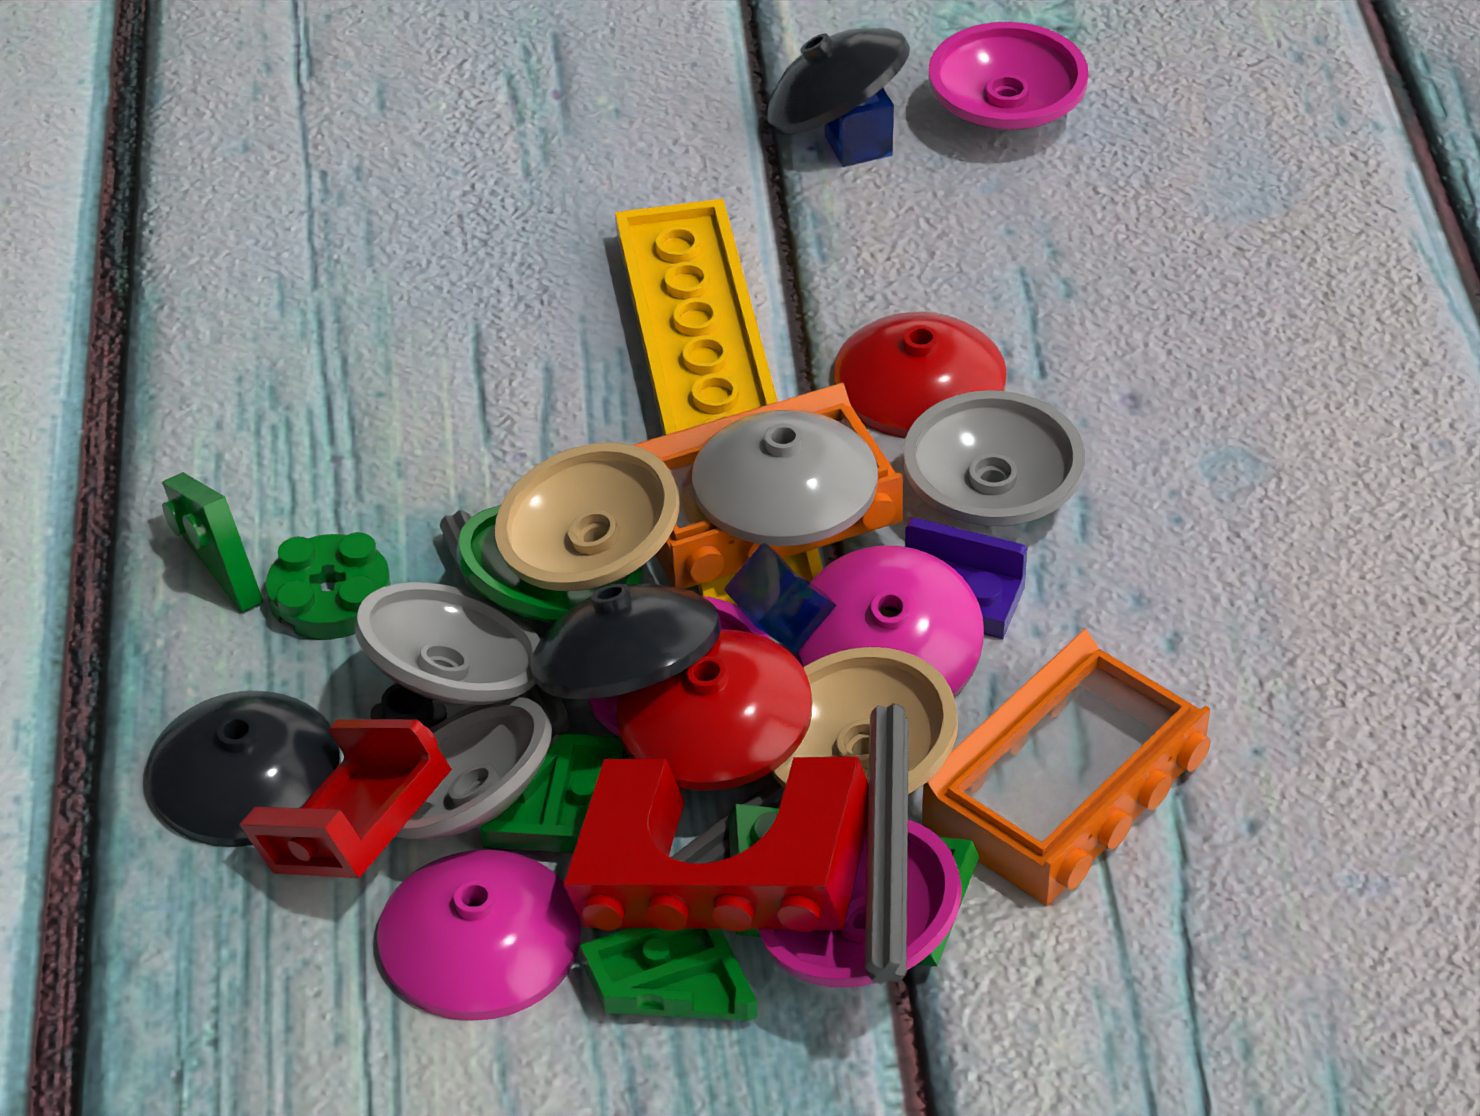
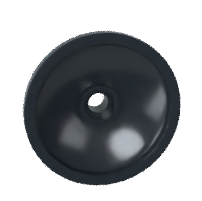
M887 28L849 29L830 37L827 33L813 37L801 47L800 52L802 54L788 66L778 82L768 105L767 120L769 124L779 134H797L827 124L858 107L888 84L904 66L910 54V46L901 32Z
M656 584L608 585L594 592L591 597L576 604L546 631L531 657V670L535 682L541 690L561 698L596 699L633 692L664 681L700 660L717 642L721 632V622L717 609L712 602L686 589Z
M238 691L222 694L189 708L176 717L161 732L148 757L146 766L147 788L158 815L166 824L181 835L213 846H252V842L239 825L255 807L301 808L341 763L340 749L328 730L331 725L325 717L315 708L297 698L269 691Z

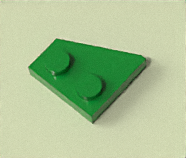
M562 734L548 749L541 768L521 796L498 818H494L481 826L480 834L483 847L574 853L604 759H628V753L624 748L621 737Z
M629 928L580 945L581 962L605 1013L746 1021L758 1017L757 999L721 929H680L668 931L660 928Z

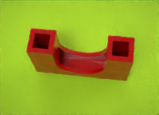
M858 756L793 757L780 808L770 829L759 841L745 851L733 857L711 863H688L669 857L685 801L666 758L604 759L563 884L584 928H598L602 930L660 928L668 931L680 929H726L730 931L791 929L797 932L843 930L867 834L868 781Z

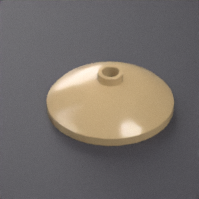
M613 442L574 447L542 461L515 483L504 498L497 514L495 524L496 543L508 568L520 579L531 585L557 591H580L605 586L630 575L661 549L672 533L678 518L680 506L678 489L666 464L653 453L643 448Z
M863 647L839 651L822 657L803 667L810 683L813 700V713L807 734L796 751L771 773L778 783L785 788L793 757L858 756L868 781L870 714L878 705L888 707L895 703L905 709V717L909 721L908 794H910L937 773L954 747L958 731V713L951 688L945 678L932 665L915 655L900 650Z

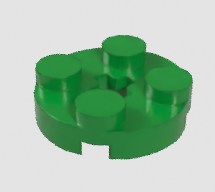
M362 532L348 535L325 534L310 538L299 536L289 538L279 546L278 558L271 565L266 579L269 605L273 616L280 623L282 618L284 621L293 624L296 634L317 640H332L354 635L355 620L362 601L372 592L391 585L389 567L385 557L376 549L375 540L370 535ZM331 581L337 582L334 585V590L322 591L320 584Z

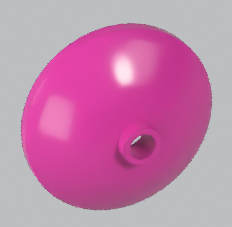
M991 22L963 29L945 39L931 56L928 76L930 89L935 98L957 117L974 125L990 129L1024 130L1051 123L1075 108L1085 95L1089 73L1088 65L1082 52L1074 43L1059 33L1027 23Z
M887 545L863 548L846 554L821 570L805 590L795 619L796 650L802 667L839 651L863 647L891 648L915 655L932 665L945 678L954 697L966 686L973 676L983 647L984 625L981 609L975 594L964 578L939 558L917 549ZM892 606L901 613L896 617L889 618L883 616L879 611L884 607Z
M908 820L906 971L932 953L946 937L959 912L962 895L960 874L955 859L947 845L930 829L911 820ZM867 834L843 930L797 932L791 929H758L765 948L772 959L782 969L800 980L834 988L860 987L875 983L869 978V971L865 967Z
M464 851L426 864L408 876L395 889L386 902L378 923V951L381 965L390 983L405 999L429 1013L450 1019H495L520 1012L536 1004L549 995L564 980L572 968L579 951L581 939L580 918L563 885L564 882L558 875L540 862L507 851Z

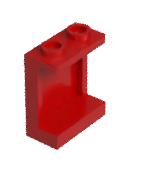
M337 719L328 730L342 750L344 759L301 808L255 807L239 824L273 874L360 878L452 770L440 752L438 741L431 730L415 719Z

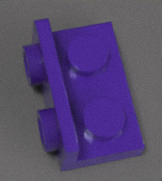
M914 517L910 518L905 528V547L931 554L955 569L964 578L976 596L983 617L984 635L1004 639L1025 589L1027 547L1002 538ZM887 606V607H885L886 610H890V611H894V612L901 613V612H900L897 608H895V607H892V606Z

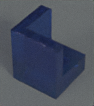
M882 88L866 100L864 105L858 106L843 116L824 124V136L842 167L893 156L894 104L885 89Z
M766 543L758 547L724 588L755 627L795 653L800 650L837 606L824 591L794 572L782 557Z

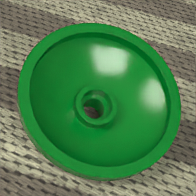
M501 505L477 513L461 529L456 552L462 572L482 595L512 613L533 620L556 623L576 604L591 597L594 592L605 587L601 586L580 591H557L531 585L516 576L504 562L496 543L495 524ZM640 567L630 575L608 585L640 584L642 568Z

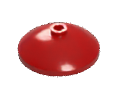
M904 312L878 319L862 327L845 341L835 359L834 385L844 383L850 405L864 425L888 435L906 438L909 429L916 419L927 409L945 399L975 391H1005L1006 365L997 345L974 326L944 314Z
M721 630L714 646L706 655L687 669L657 684L621 694L617 704V725L621 741L630 758H666L679 788L702 791L728 789L747 784L767 775L783 764L796 751L806 736L813 713L811 687L802 665L780 644L750 632Z

